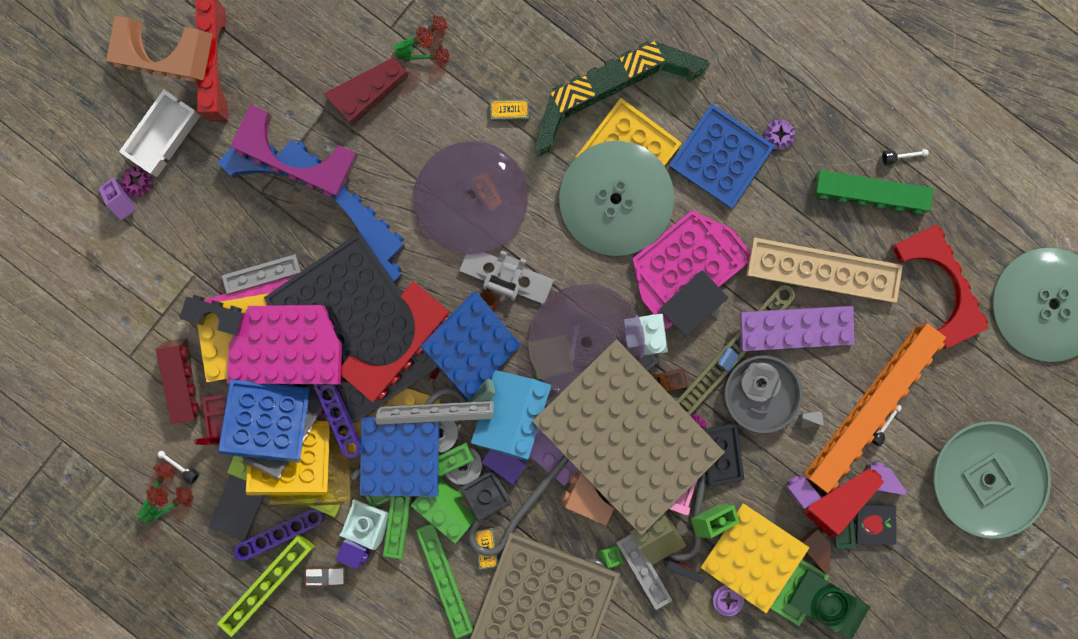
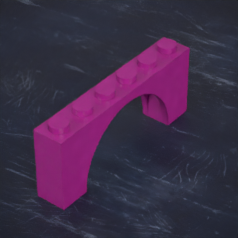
M250 104L231 144V147L235 149L234 153L243 158L246 155L253 158L252 162L261 166L265 163L275 173L280 174L282 171L288 174L287 178L295 182L299 179L305 182L304 186L315 190V188L323 190L321 194L329 198L333 196L339 198L358 155L338 145L328 159L316 166L309 168L287 166L274 156L269 145L268 127L272 116L268 112Z

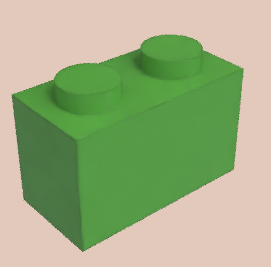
M718 504L691 518L696 537L713 538L740 523L735 506L732 504Z

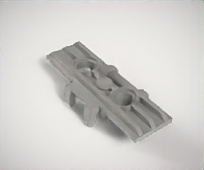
M470 246L459 270L485 281L482 289H489L510 297L512 301H515L517 294L545 304L554 279L524 268L527 261L525 259H515L508 256L507 252L502 250L498 258ZM491 263L495 267L494 271L487 274L483 270L484 265ZM494 276L516 285L515 290L513 291L490 282L491 278ZM522 277H527L530 280V285L526 288H522L519 285V280Z

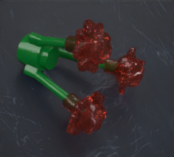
M434 14L433 24L428 26V29L419 26L416 35L395 44L394 50L398 59L404 58L405 61L416 59L436 60L440 68L449 63V51L444 49L442 44L439 45L436 53H430V55H411L414 52L412 46L414 44H421L423 48L430 49L434 40L433 32L437 31L441 32L442 35L446 34L444 30L448 28L445 18Z
M166 462L155 464L153 467L157 473L156 483L146 491V501L142 504V508L137 514L139 519L145 523H150L152 519L158 520L161 515L174 506L182 504L185 507H192V500L194 499L192 491L187 488L177 487L175 492L177 498L173 500V503L157 512L158 507L156 505L163 507L164 504L168 503V494L163 488L158 486L160 483H163L165 478L173 479L175 473L172 472V466Z

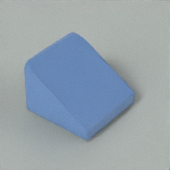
M731 348L725 349L717 365L726 371H730L738 358V354Z

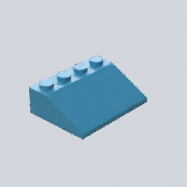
M495 370L491 379L494 382L495 395L490 400L494 401V419H478L471 444L527 461L538 427L532 420L544 410L551 385L535 379Z

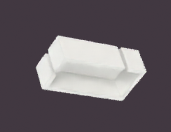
M163 89L119 152L150 174L158 177L167 164L164 160H170L201 115Z

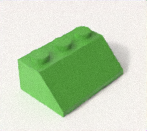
M439 477L438 497L419 496L411 505L455 544L475 520L471 510L461 503L464 499L462 495L441 477Z

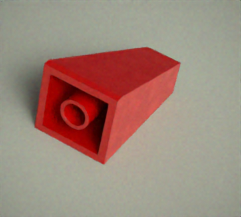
M867 469L807 507L802 513L833 539L844 530L884 483L881 479L882 476L875 470Z

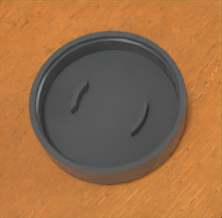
M755 356L745 359L730 371L725 380L723 400L728 414L739 426L752 432L771 433L781 430L794 420L802 404L803 392L799 377L791 366L776 357ZM766 363L777 369L781 380V387L777 395L763 402L748 398L743 391L741 378L750 364ZM763 378L756 381L758 386L766 383Z

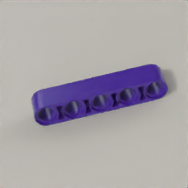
M313 384L342 453L348 458L358 456L362 450L361 441L337 385ZM327 389L333 391V398L331 400L325 397ZM335 407L341 410V415L338 418L334 417L332 413ZM342 425H346L349 429V433L346 436L340 432ZM350 443L355 444L357 448L354 454L348 451Z
M314 508L238 544L234 549V555L241 561L256 556L320 525L325 519V513ZM312 512L318 513V522L311 520ZM294 521L301 523V530L294 529ZM277 529H281L284 532L283 539H279L276 536ZM260 537L266 540L265 547L259 545L258 540ZM242 546L248 548L249 554L247 556L241 553Z

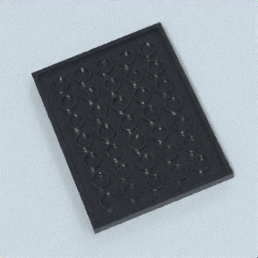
M360 232L264 297L269 306H325L329 320L332 321L334 326L333 329L342 344L341 366L349 356H354L359 361L374 366H385L394 363L408 351L415 334V322L410 307L401 297L402 293ZM424 351L419 356L414 355L411 359L413 362L406 371L402 370L398 374L399 380L393 386L389 385L385 390L387 394L381 401L377 399L375 402L368 399L341 376V383L337 385V388L352 423H356L362 417H365L436 369L435 363ZM327 389L326 391L332 399L333 391Z

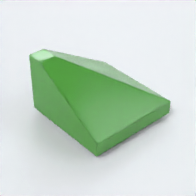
M617 544L596 551L607 569L624 563Z

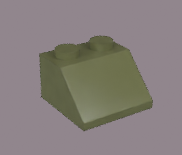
M665 512L643 535H640L635 529L630 531L638 548L652 565L686 547L668 512Z

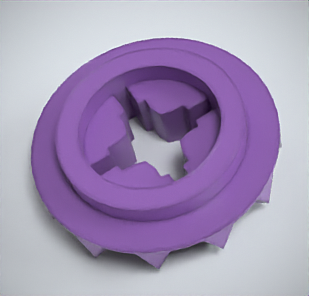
M782 119L772 121L765 130V139L775 145L774 149L777 150L788 148L796 136L794 127H792L789 121ZM780 127L782 133L788 134L786 136H783L781 140L779 139L778 135L772 134L777 133Z
M724 585L715 591L713 604L720 614L733 616L741 611L744 605V598ZM729 592L730 598L736 601L730 602L727 608L726 602L720 599L726 598Z

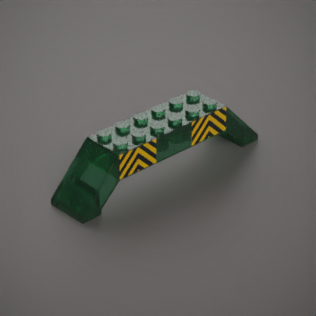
M646 41L638 46L639 49L633 52L628 50L621 54V58L617 60L614 58L604 63L605 66L599 69L594 67L587 71V75L583 77L576 76L570 80L569 84L565 86L560 84L552 89L553 92L550 93L536 141V157L538 158L554 150V138L560 121L660 71L685 77L690 82L706 73L710 65L709 61L657 41L651 43Z

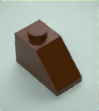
M813 528L799 541L810 547L806 554L827 575L830 572L831 544L827 540L829 536L822 529Z

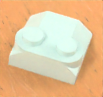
M663 314L625 319L628 351L633 357L668 352Z
M353 499L343 530L339 536L369 549L376 550L382 542L387 529L389 513L383 509H378Z

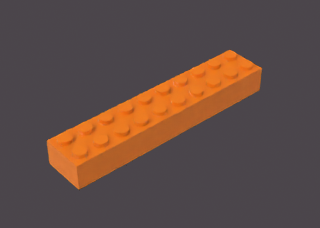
M928 323L915 326L802 475L808 482L826 493L832 492L839 485L837 481L841 476H845L850 471L851 467L849 465L853 460L859 459L865 444L869 445L872 442L874 432L884 426L886 423L885 418L898 407L896 403L899 399H903L909 393V386L912 382L916 383L921 377V370L931 364L933 361L931 357L935 352L938 353L945 345L943 341L946 337Z

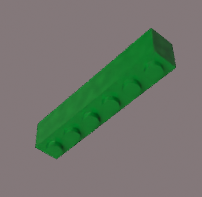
M819 170L816 173L813 195L818 196L820 200H830V198L837 199L839 203L852 201L856 202L858 206L870 204L875 205L874 208L886 209V207L894 208L893 211L905 212V210L913 211L912 214L924 215V213L931 211L934 188Z

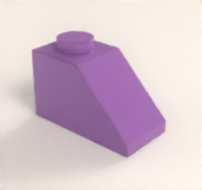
M114 177L99 188L106 206L120 220L129 217L136 209L132 199Z
M873 461V465H866V470H875L882 476L881 479L884 483L878 490L906 495V490L890 468H885V463Z
M795 475L785 485L796 505L805 509L821 499L819 494L803 476L798 477V475Z

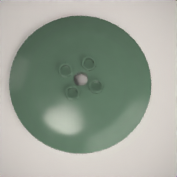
M625 141L600 143L582 152L568 167L559 193L561 215L573 237L586 248L609 256L633 254L655 242L667 227L674 206L672 181L662 162L646 148ZM619 193L622 200L619 204L611 202L612 194Z
M1059 248L1031 250L1012 260L999 275L992 295L993 318L1003 339L1023 356L1043 362L1064 361L1078 356L1077 254ZM1051 299L1057 301V308L1054 310L1049 306Z
M986 421L966 426L946 441L934 465L933 486L938 504L952 523L972 535L996 539L1015 535L1028 528L1037 520L1049 498L1051 474L1044 452L1030 435L1020 428L1007 423ZM987 474L993 476V482L989 485L984 481Z

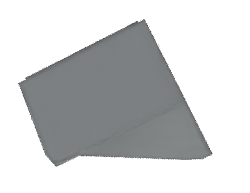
M820 411L799 415L801 428L824 426L822 412Z

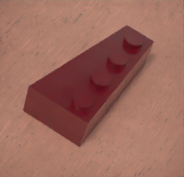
M393 57L324 93V95L349 124L353 126L409 76L406 70Z
M184 338L165 341L155 350L171 424L194 421L198 414H200V407L196 402V388L193 381L188 340Z

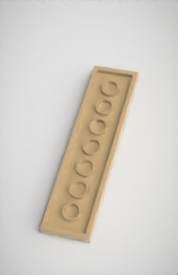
M752 238L746 276L897 303L903 265Z

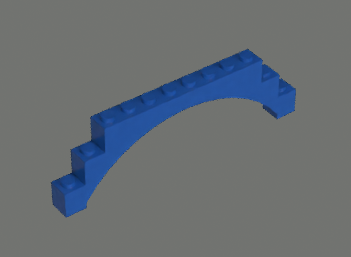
M292 139L278 155H276L278 151L270 145L274 156L281 163L290 167L309 168L322 162L314 154L310 156L306 152L308 148L301 141L296 143ZM233 148L217 162L233 178H236L238 175L253 173L288 175L282 171L280 174L269 169L270 166L265 163L263 166L252 162L253 158L246 155L243 158L235 154V149ZM345 184L339 198L333 196L332 199L350 216L394 283H396L403 276L400 273L402 269L395 262L392 264L389 262L405 247L402 243L404 239L397 232L392 234L388 230L390 226L383 219L377 220L374 217L377 213L369 206L365 208L361 204L363 200L356 193L351 195L347 191L349 187Z

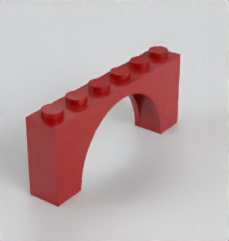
M195 0L196 29L213 34L204 80L197 79L198 113L209 122L228 121V102L224 97L220 83L217 56L219 32L221 28H226V9L218 0Z
M934 225L892 245L891 248L899 263L913 259L926 260L941 267L950 277L955 290V304L949 319L937 329L946 337L943 341L945 345L942 348L945 349L988 329V320L983 313L981 314L978 308L979 302L970 291L971 286L968 280L964 279L961 273L962 268L953 257V249L949 244L947 245L944 239V231L938 225Z
M414 281L401 295L410 307L415 322V334L408 351L399 360L385 366L369 365L359 361L354 356H349L341 366V376L372 402H375L377 399L381 401L387 394V391H385L389 385L393 386L399 380L398 374L402 370L406 371L413 363L411 359L414 355L419 356L423 351L420 346L451 313V311Z

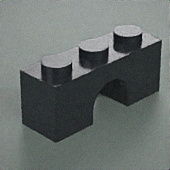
M193 295V298L186 296L179 319L203 325L205 318L209 314L215 313L219 318L217 330L239 336L245 313H241L242 308L230 306V309L223 307L224 303L212 300L211 303L204 302V297Z

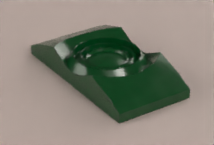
M808 569L788 601V604L849 639L854 637L871 607Z

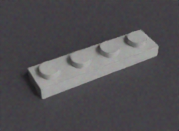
M294 254L222 275L226 293L230 294L299 274L301 268L298 257Z
M631 533L616 542L654 608L657 610L671 602L672 598L652 564L638 548Z

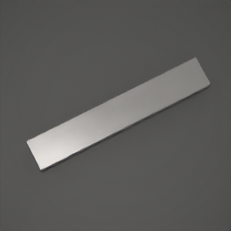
M494 401L378 407L375 420L376 425L494 419Z

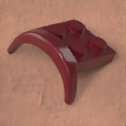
M228 394L202 398L207 438L195 439L194 443L196 445L220 444Z

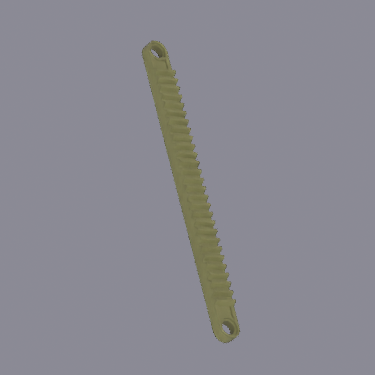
M786 285L778 287L757 311L785 310L794 299V290ZM781 290L789 292L788 300L783 301L780 299L779 293ZM740 330L676 400L689 415L729 372L717 365L725 349L731 348L738 354L733 367L747 352L741 351Z

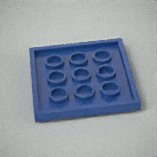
M711 104L669 165V168L732 209L775 145Z
M473 291L420 348L466 399L470 400L487 378L489 379L495 370H498L521 344L482 297Z
M231 379L219 454L300 463L310 388L256 384L255 382Z
M362 417L360 495L438 497L440 421L376 425V417Z

